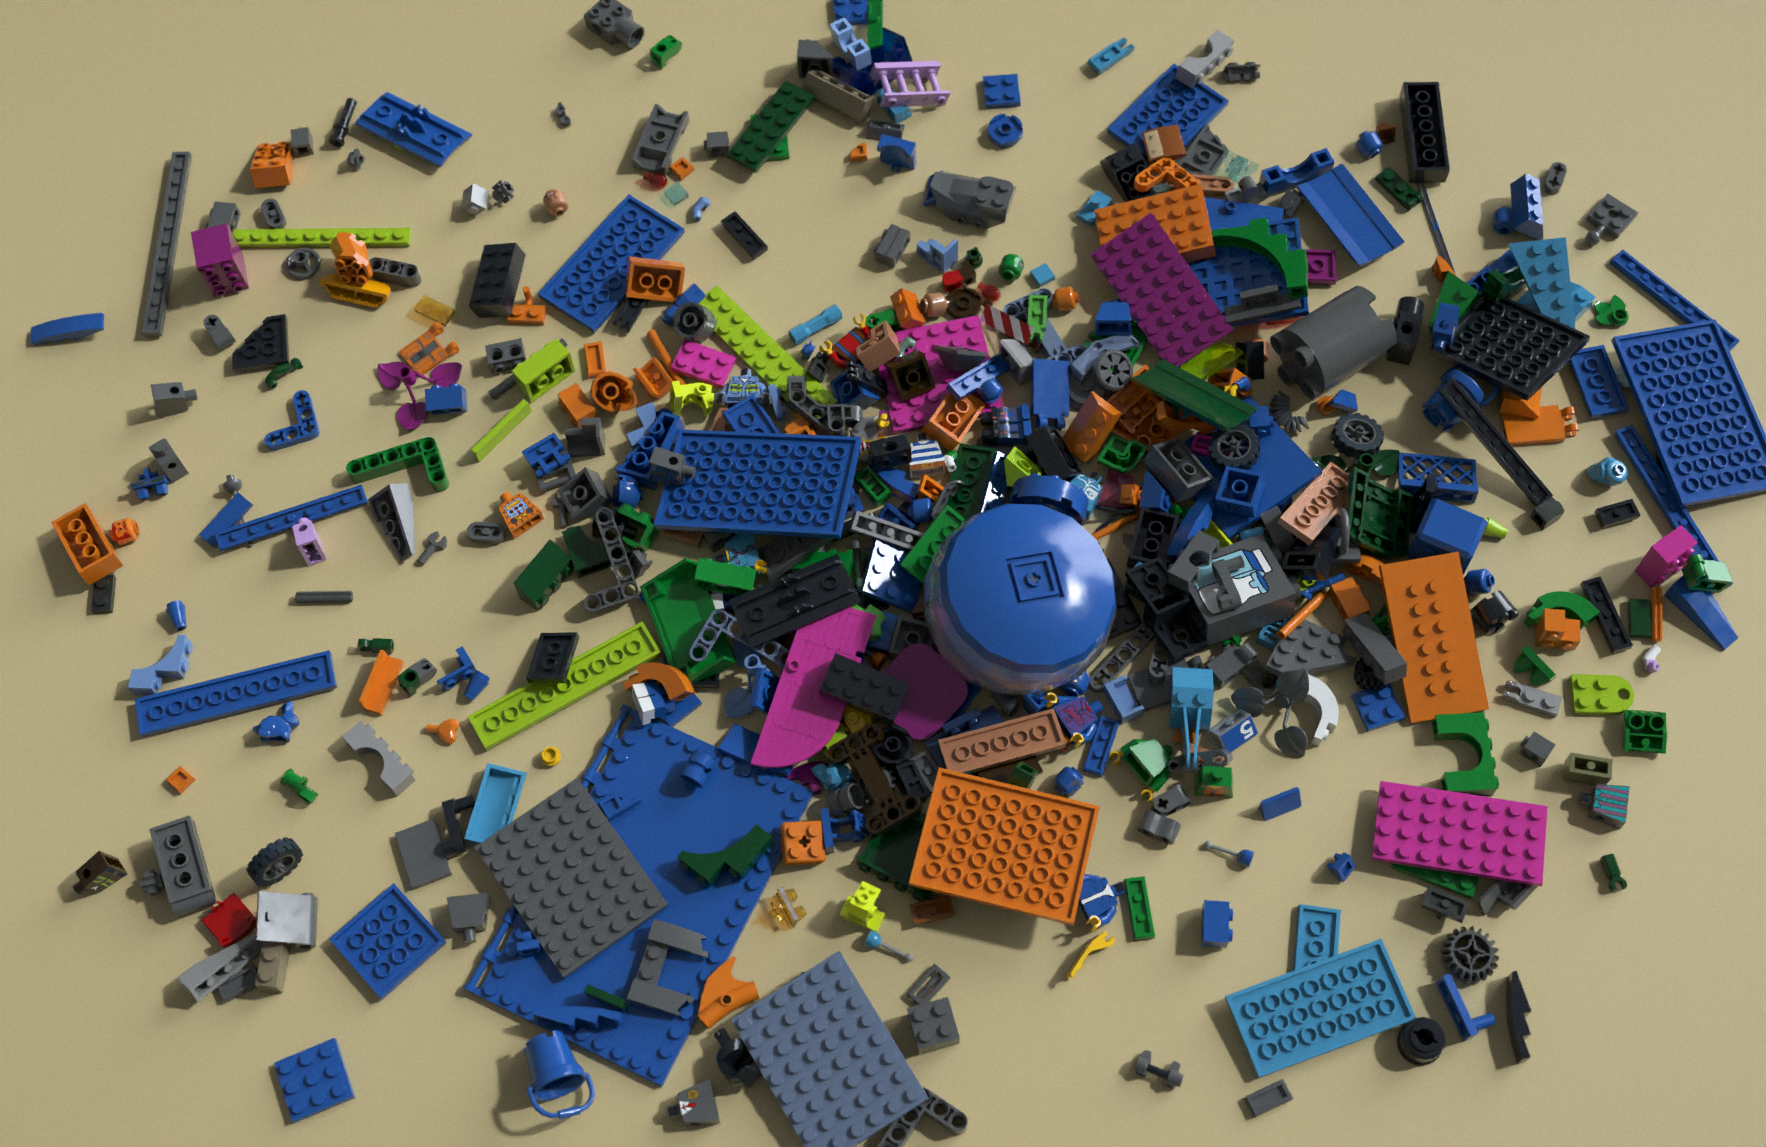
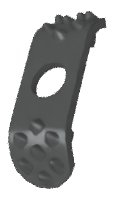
M953 480L945 485L933 508L932 514H930L933 518L931 522L934 521L945 507L950 496L954 497L956 492L964 488L963 481Z

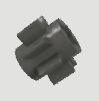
M500 180L492 187L494 190L492 196L497 202L503 201L506 204L514 197L512 194L514 189L509 182L505 181L503 183Z
M154 869L144 872L145 875L143 878H140L142 891L144 893L148 892L151 896L161 894L162 888L165 887L161 872L157 873Z

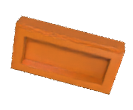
M602 341L583 344L589 379L596 378L599 373L607 372Z

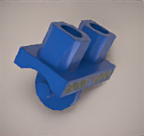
M147 467L144 468V474L138 475L139 480L144 481L131 483L130 485L131 489L136 492L138 499L145 500L150 498L148 490L150 488H155L157 496L168 494L167 484H170L169 478L165 476L157 477L159 476L158 471L151 472L150 468Z

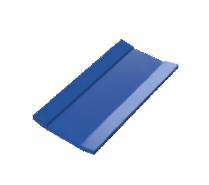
M389 92L381 95L355 122L356 126L440 168L464 141L472 137V133L429 113L426 107L421 109L420 104L415 106Z
M1343 163L1331 171L1297 186L1303 197L1358 267L1366 265L1404 244L1405 241Z

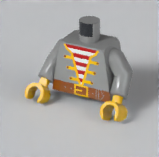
M883 413L879 418L877 416L863 417L854 428L850 429V437H861L862 440L859 460L869 463L868 442L885 438L883 428H887L890 421H883L887 419V414Z

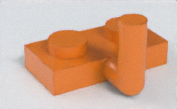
M528 286L523 287L525 305H513L511 316L507 317L508 324L544 325L546 306L532 305L533 297Z

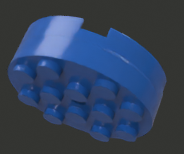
M1032 473L1030 476L1021 477L1014 482L1008 504L1043 505L1072 517L1083 526L1089 500L1081 487L1064 481L1057 475L1043 476Z

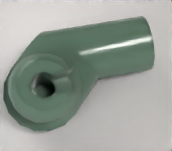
M905 337L899 343L901 354L894 359L903 356L907 348L913 349L916 344L915 340L911 339V337Z

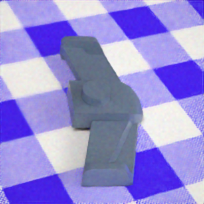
M1114 335L1102 340H1096L1070 365L1072 374L1079 381H1082L1093 369L1094 361L1101 353L1108 350H1119L1122 352L1131 348H1138L1139 342L1132 335Z

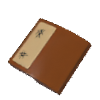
M1178 125L1163 126L1142 132L1151 165L1161 158H1170L1174 161L1187 156Z

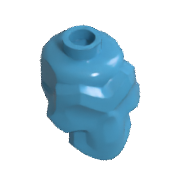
M1606 457L1600 462L1589 466L1586 470L1587 475L1591 479L1608 486L1619 485L1626 480L1628 475L1626 466L1621 461Z
M832 762L826 767L821 763L811 768L813 774L820 780V783L824 785L827 791L841 789L851 784L854 777L845 764L837 765Z

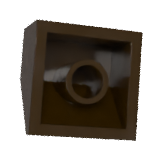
M915 350L884 363L889 379L902 402L936 388L925 354L920 350Z

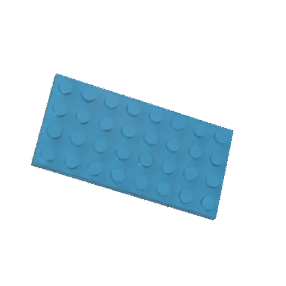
M1382 939L1225 996L1227 1005L1258 1078L1408 1023L1416 1018Z

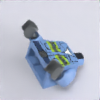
M746 368L741 369L740 376H733L731 381L720 392L714 394V404L721 402L722 405H725L726 400V408H731L752 394L755 395L761 406L767 402L772 404L771 394L765 385L758 382V377L751 376L752 371Z

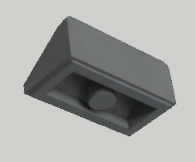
M870 120L867 127V139L879 141L882 134L902 139L905 125Z

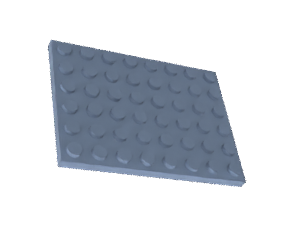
M837 951L731 1019L804 1147H855L929 1099L840 951Z

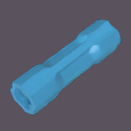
M833 304L824 309L819 315L788 330L789 337L795 345H798L817 331L841 320L842 313L837 305Z

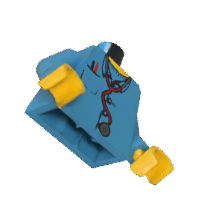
M736 533L724 544L726 554L715 556L716 562H729L740 567L749 566L756 570L755 576L760 573H767V569L763 567L767 563L759 560L754 534Z

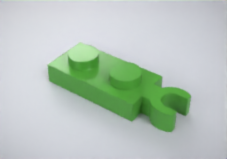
M1029 295L1028 324L1035 327L1029 341L1032 342L1033 337L1038 336L1040 343H1042L1044 337L1042 331L1046 332L1047 295Z

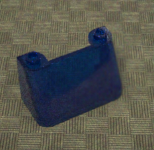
M883 27V47L870 50L872 64L857 71L850 62L846 63L844 58L840 56L832 58L833 73L843 83L869 96L883 88L880 80H871L870 73L874 63L913 62L905 37ZM888 79V82L890 83L895 79Z

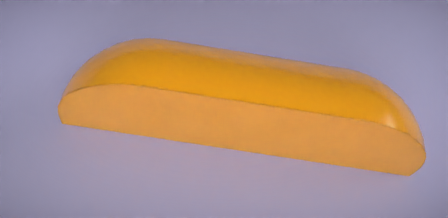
M337 273L325 275L320 279L321 286H324L331 294L329 296L337 300L368 307H378L384 304L390 295V287L378 281L368 280L363 286L353 283L345 284L340 281Z

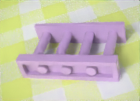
M940 62L874 63L870 73L871 80H880L885 92L880 106L946 105L950 91H941L936 79L941 67ZM920 78H929L933 91H924ZM888 79H897L901 92L892 93ZM904 79H913L917 92H908Z

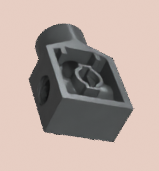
M599 0L584 14L586 28L610 45L623 42L628 47L634 48L644 37L645 30L634 21L632 11L617 0Z

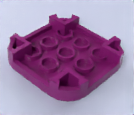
M916 643L909 645L882 672L910 684L894 723L906 729L912 739L924 740L932 737L961 707L967 698L968 688L964 678L942 659L935 650L926 644Z

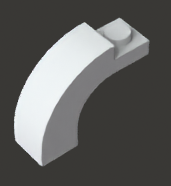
M1308 674L1309 692L1303 701L1311 704L1318 713L1319 724L1311 744L1319 747L1321 740L1326 741L1329 731L1334 732L1338 722L1339 709L1336 698L1330 688L1321 680Z

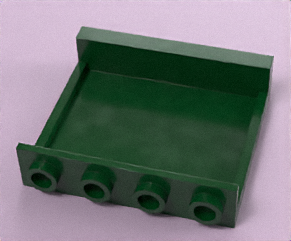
M907 805L909 810L914 809L911 806ZM893 810L890 813L891 820L898 817V810ZM922 812L882 835L873 834L860 857H856V865H858L861 871L875 874L876 878L881 882L886 883L888 881L892 883L894 888L904 893L907 891L919 902L930 900L934 894L933 891L909 886L926 819V814ZM881 822L878 824L875 830L880 828Z

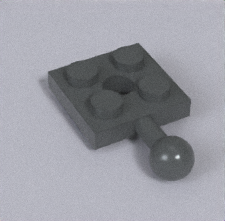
M1607 193L1586 219L1597 226L1595 231L1587 233L1585 237L1587 244L1597 245L1601 239L1600 235L1604 231L1618 239L1636 218L1638 212ZM1608 214H1613L1616 218H1611Z

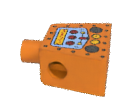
M505 492L500 496L503 504L498 508L514 539L544 520L541 510L522 493L512 497L509 492Z

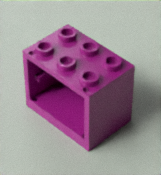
M227 223L191 232L196 267L213 297L249 289L243 253Z

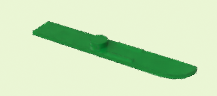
M868 0L867 46L870 50L883 47V0Z

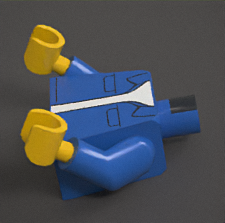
M1091 874L1084 875L1078 904L1087 920L1085 924L1093 925L1090 930L1091 932H1094L1099 927L1108 925L1116 914L1118 906L1116 897L1125 893L1121 882L1110 886L1106 877L1100 878L1098 875Z

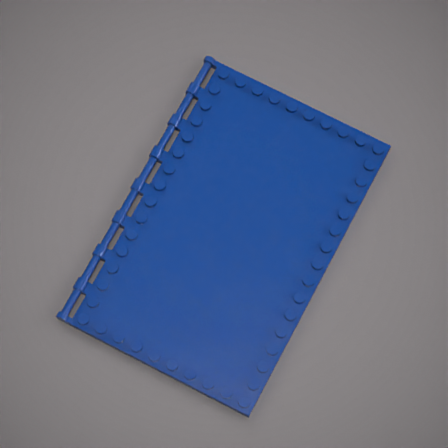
M623 704L613 727L603 738L602 746L591 766L587 767L581 777V783L585 789H587L589 784L594 785L590 796L601 811L602 809L598 802L615 792L640 798L641 803L609 820V822L669 906L564 979L542 945V953L520 956L516 943L523 942L522 933L531 931L522 916L517 914L518 910L512 904L510 909L506 910L501 919L503 922L490 945H487L484 949L481 961L469 982L465 983L463 989L551 1033L555 1030L562 1031L567 1041L663 1087L698 1019L697 1014L699 1013L701 997L708 977L729 959L782 857L780 826L784 822H800L814 792L762 767L750 766L721 753L717 747L656 719H651V723L643 725L638 711ZM627 716L632 717L621 739L616 738ZM608 750L613 751L602 773H598L597 769ZM694 750L707 754L716 762L712 772L706 774L708 779L703 788L694 787L680 777L684 766L690 764L688 759ZM756 824L769 833L774 841L743 880L738 876L736 878L732 877L726 871V868L711 887L706 883L702 885L695 879L696 875L691 871L689 873L685 872L679 866L680 862L677 858L682 850L696 854H707L727 849L743 839ZM654 919L694 931L706 937V940H701L702 950L708 952V959L673 949L668 951L657 986L694 997V1002L691 1005L686 1001L678 1009L681 1014L679 1017L632 1004L627 1000L633 979H636L648 944L647 938ZM509 926L514 927L502 951L496 950ZM488 963H493L494 965L480 989L476 988ZM586 986H594L624 999L628 1005L625 1013L587 997L584 993ZM583 1006L621 1012L624 1019L621 1026L601 1021L598 1029L578 1023L576 1030L573 1031L537 1021L532 1013L533 1010L550 1007Z

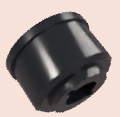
M1418 1017L1412 1019L1400 1029L1397 1035V1048L1401 1056L1409 1063L1417 1066H1426L1436 1061L1445 1048L1446 1038L1443 1029L1437 1022L1430 1018Z

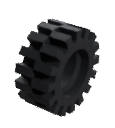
M1363 657L1356 661L1354 681H1356V685L1360 684L1361 689L1366 687V691L1373 689V692H1376L1377 688L1381 691L1383 687L1386 688L1388 684L1384 685L1375 675L1366 673L1373 670L1365 664Z

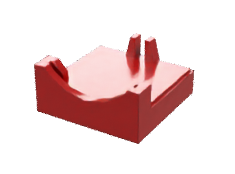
M234 892L223 902L217 901L218 905L216 907L212 905V911L201 920L223 948L241 941L256 928V917Z

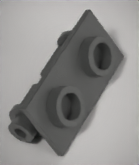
M1236 62L1228 63L1223 71H1227V73H1224V80L1240 81V74H1243L1244 81H1255L1260 78V72H1257L1260 64L1255 62H1247L1245 65H1238Z

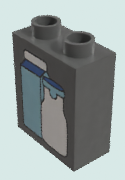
M1262 534L1220 548L1219 553L1212 561L1228 560L1240 555L1242 556L1245 567L1229 571L1241 597V607L1224 612L1220 611L1216 595L1222 594V591L1213 573L1211 563L1210 565L1202 562L1192 563V565L1199 568V580L1189 593L1185 592L1191 600L1188 613L1207 640L1208 646L1232 638L1234 635L1238 636L1294 615L1295 599L1301 597L1299 582L1294 575L1286 577L1281 568L1283 557L1279 548L1276 545L1269 547Z

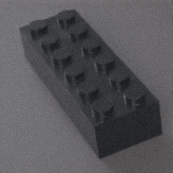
M1403 82L1399 99L1409 183L1446 182L1450 167L1439 82Z

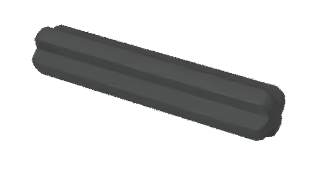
M352 591L296 592L295 600L297 603L352 602L353 593Z

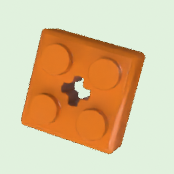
M822 821L784 822L780 826L784 865L818 864L826 860ZM801 839L807 842L805 847H803V844H799Z

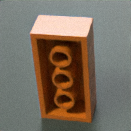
M86 503L51 522L78 573L88 585L93 584L123 566L98 519Z

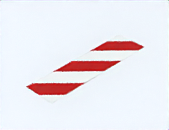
M986 304L980 317L981 322L1025 344H1028L1035 327Z

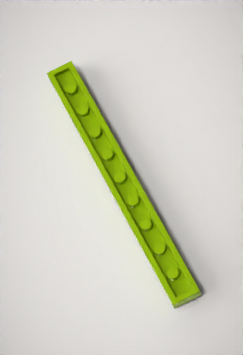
M410 227L233 229V236L240 248L330 247L329 244L339 232L354 234L356 236L355 239L357 241L362 240L366 247H409L411 229Z

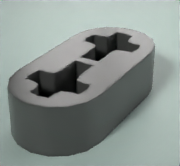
M1561 162L1553 163L1548 171L1544 184V190L1548 194H1557L1561 189L1567 171L1566 166ZM1556 170H1559L1558 175H1555ZM1552 181L1555 182V187L1551 186Z

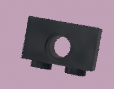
M904 434L868 442V457L875 471L911 463V446Z

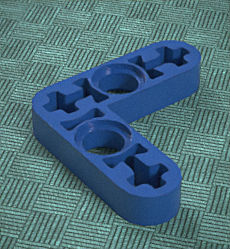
M299 390L293 396L299 424L272 431L265 436L264 442L270 450H280L313 440L319 436L320 429L313 402L307 391ZM302 397H304L305 406L301 403ZM304 412H311L308 418H302ZM307 424H310L312 427L311 433H308L309 428ZM291 432L297 433L294 439L287 438Z

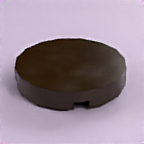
M969 287L953 289L946 298L948 300V308L946 310L956 320L977 316L982 308L979 293Z

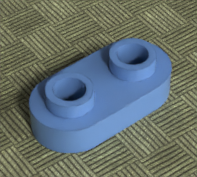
M775 384L768 385L777 421L782 420L784 415H787L785 404H781L779 398H782L781 389L776 387Z

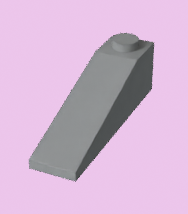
M255 933L194 964L181 974L178 979L192 997L199 1002L259 955L263 942L255 941Z

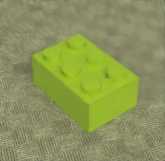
M557 338L552 342H548L541 350L533 353L527 360L519 363L512 370L518 389L531 403L575 372L570 352Z

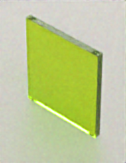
M1219 341L1180 368L1205 381L1243 355L1244 352L1241 349Z

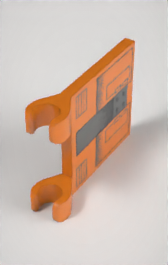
M435 322L428 331L399 351L411 368L421 375L426 374L446 358L460 351V348L454 341L450 342L444 349L434 336L444 332L439 322Z

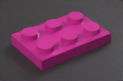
M685 339L671 365V371L723 389L736 363V357Z

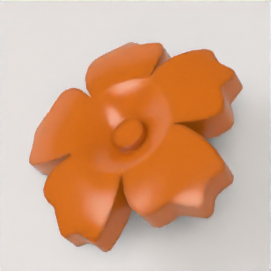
M1181 730L1176 731L1173 740L1183 745ZM1188 730L1189 743L1194 744L1195 733Z

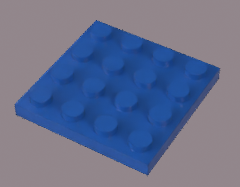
M394 883L329 939L382 1000L447 943Z

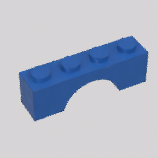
M1325 148L1311 153L1306 160L1295 167L1282 169L1276 165L1262 170L1259 182L1270 196L1309 182L1331 171L1335 161L1328 149Z

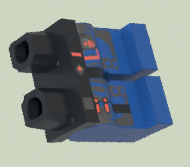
M1021 404V407L1011 408L991 407V412L981 413V425H991V428L982 429L983 441H993V445H1026L1028 443L1026 437L1032 434L1029 404Z

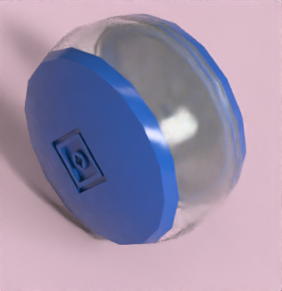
M1003 504L966 518L937 546L923 583L925 623L941 658L967 682L999 695H1042L1075 681L1103 653L1116 617L1114 574L1098 541L1072 517L1043 505Z

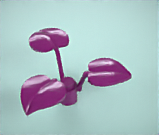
M396 361L378 364V376L384 387L391 390L397 389L403 382L410 394L412 403L403 404L397 412V419L406 430L420 426L428 413L425 403H416L410 386L416 383L417 377L442 387H449V384L458 382L462 370V364L458 362L440 364L432 370L431 376L433 379L419 374L417 371L413 372L403 362Z

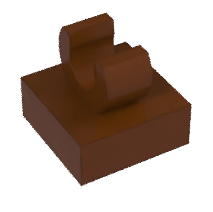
M1378 123L1376 133L1382 144L1395 142L1396 126L1394 123Z

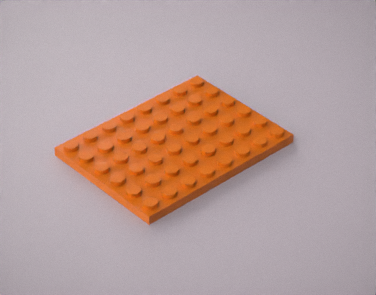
M939 767L909 886L1073 926L1100 806Z

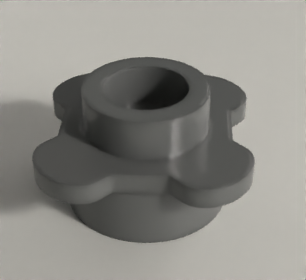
M354 149V152H350L348 155V163L350 166H354L355 170H359L365 158L364 155L360 154L359 149Z

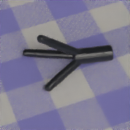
M1096 505L1095 508L1115 513L1096 529V532L1108 526L1118 516L1135 514L1134 507L1115 509Z

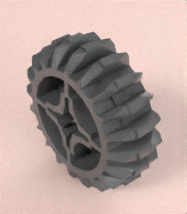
M1462 926L1460 931L1454 929L1453 934L1449 933L1446 936L1447 940L1442 942L1444 948L1440 950V953L1444 954V956L1441 958V961L1448 962L1444 966L1445 969H1452L1450 972L1451 976L1455 973L1458 974V981H1461L1463 977H1465L1466 983H1469L1471 979L1474 983H1478L1479 979L1485 981L1487 975L1491 976L1494 973L1492 969L1498 967L1495 962L1499 960V956L1495 955V953L1499 951V948L1492 947L1495 944V940H1488L1489 933L1483 936L1481 934L1482 929H1478L1475 932L1473 926H1470L1469 930ZM1467 940L1465 947L1454 948L1456 942ZM1476 943H1477L1483 950H1480V949L1476 946ZM1457 959L1463 962L1464 967L1457 961ZM1485 961L1484 967L1472 970L1475 962Z

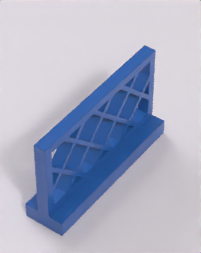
M1399 452L1398 488L1414 496L1424 482L1422 478L1428 474H1433L1431 471L1437 468L1443 474L1439 477L1436 476L1438 490L1432 499L1475 503L1479 492L1476 480V459ZM1403 459L1411 460L1414 464L1408 467L1403 463ZM1422 462H1430L1433 466L1426 468ZM1448 463L1452 468L1447 471L1441 464ZM1469 465L1471 470L1465 472L1460 466ZM1419 467L1423 473L1417 475L1412 469ZM1455 470L1462 475L1458 479L1451 474ZM1408 473L1414 479H1403V476ZM1447 477L1452 483H1444L1441 480ZM1466 478L1471 485L1462 484L1461 481Z

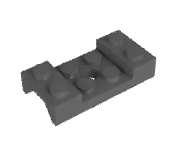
M659 104L654 105L632 156L633 168L667 175L672 163L671 157L681 133L684 134L689 123L688 111L677 115L666 112ZM659 135L665 136L661 140L656 139Z

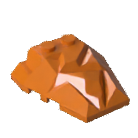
M1145 364L1132 377L1139 376L1150 368ZM1132 381L1127 387L1117 391L1107 400L1109 404L1122 413L1112 428L1111 433L1128 441L1132 438L1147 445L1148 449L1146 452H1149L1151 444H1159L1180 435L1174 436L1169 430H1166L1162 422L1157 420L1156 403L1161 401L1166 403V401L1139 387L1138 384Z

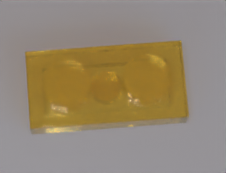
M423 295L414 307L416 313L439 322L445 327L455 314L453 308L426 295Z

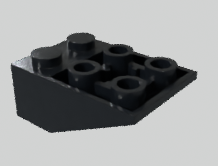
M1137 143L1099 161L1108 180L1125 202L1148 197L1159 191L1157 185H1154L1145 192L1137 191L1133 186L1135 177L1148 168Z
M1325 527L1310 545L1297 538L1286 551L1281 567L1283 572L1288 576L1294 575L1297 580L1326 581L1342 528Z

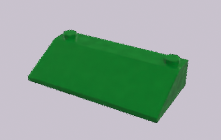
M684 558L641 585L640 588L669 666H673L683 672L692 684L719 674L737 662L726 633L722 631L704 660L694 661L690 658L688 652L690 646L710 613L716 610L709 590L693 587L698 563ZM718 613L714 614L713 621L716 624H721ZM705 630L703 632V639L705 641L712 640L713 632ZM695 647L692 654L695 658H700L703 655V650L701 647Z

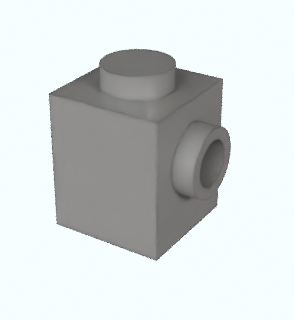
M474 183L463 190L461 209L474 215L484 211L488 205V190Z

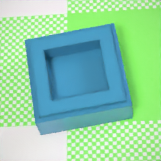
M1046 263L1030 270V275L1039 287L1055 280V275Z

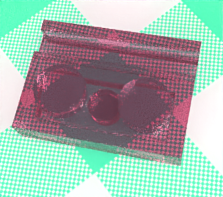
M1108 470L1098 505L1115 509L1125 508L1126 506L1119 503L1121 484H1133L1135 477L1117 472L1113 473Z

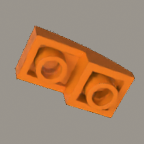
M1437 256L1434 264H1432V274L1436 276L1437 282L1443 281L1444 284L1448 271L1455 276L1456 274L1441 256Z

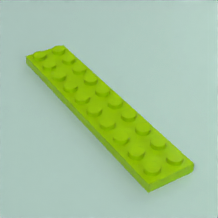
M717 285L705 294L706 297L698 303L710 309L714 314L717 325L713 333L767 386L775 384L776 387H780L781 399L788 406L787 376L806 377V393L820 405L836 404L838 402L815 379L810 378L805 373L806 370Z
M642 621L575 657L572 660L565 683H527L468 715V718L487 751L637 669V666L661 656V651Z

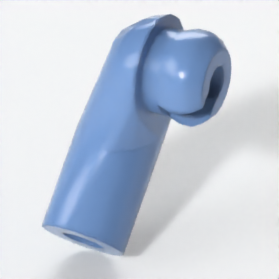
M700 197L693 205V221H701V210L703 207L708 208L710 206L709 199Z

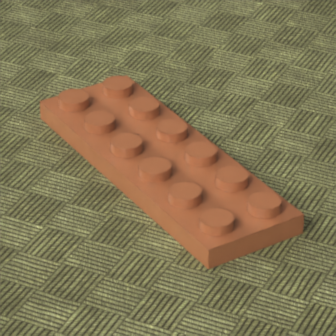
M1330 462L1322 471V474L1315 478L1284 512L1277 523L1301 541L1310 545L1336 516L1337 511L1345 506L1349 474Z
M1054 708L938 740L946 769L965 774L1066 747Z

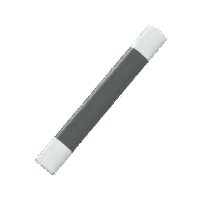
M853 540L851 545L857 589L861 590L864 577L859 541Z

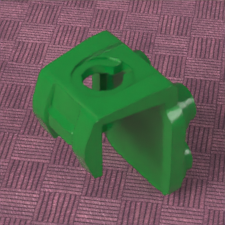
M623 503L622 506L617 507V512L627 516L629 523L645 529V532L639 543L624 536L622 539L633 550L639 549L640 552H646L659 534V531L653 525L655 520L650 518L651 515L643 511L638 513L633 510L632 506Z

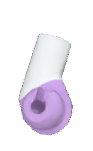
M1652 645L1643 656L1645 669L1650 673L1657 672L1660 669V665H1657L1658 662L1655 661V657L1661 652L1660 647L1657 645Z

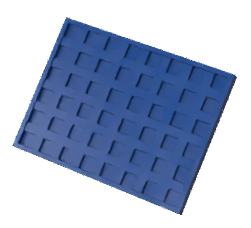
M1298 217L1269 222L1270 235L1286 233L1289 251L1302 250ZM1215 247V257L1187 263L1224 317V307L1242 304L1240 292L1277 284L1279 295L1288 293L1286 281L1280 270L1270 260L1251 250L1238 247ZM1300 298L1301 308L1236 322L1230 325L1231 327L1305 316L1309 314L1308 298Z

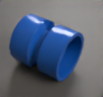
M694 750L688 759L690 764L684 766L680 777L694 787L703 788L708 779L706 774L712 772L716 762L707 754Z

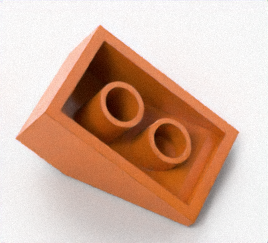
M948 392L921 431L932 439L937 440L947 450H954L986 404L972 393L957 401Z

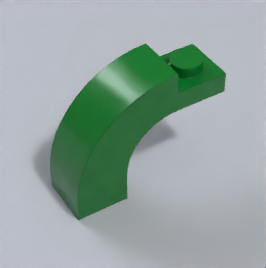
M1556 591L1537 598L1533 608L1526 613L1527 618L1524 624L1528 628L1533 626L1544 608L1565 610V617L1568 619L1580 620L1581 630L1594 621L1600 612L1582 596L1571 592Z

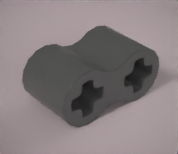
M1145 810L1137 830L1165 844L1173 845L1181 824L1173 819L1163 817L1154 811Z

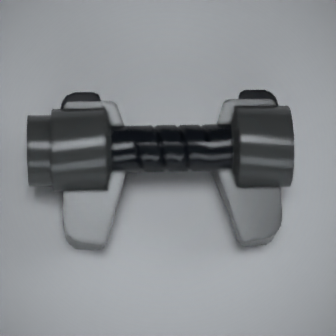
M1144 1050L1142 1056H1139L1134 1070L1137 1075L1143 1077L1148 1073L1163 1078V1085L1170 1088L1173 1086L1180 1087L1184 1076L1178 1072L1180 1064L1176 1061H1173L1167 1071L1151 1065V1051Z

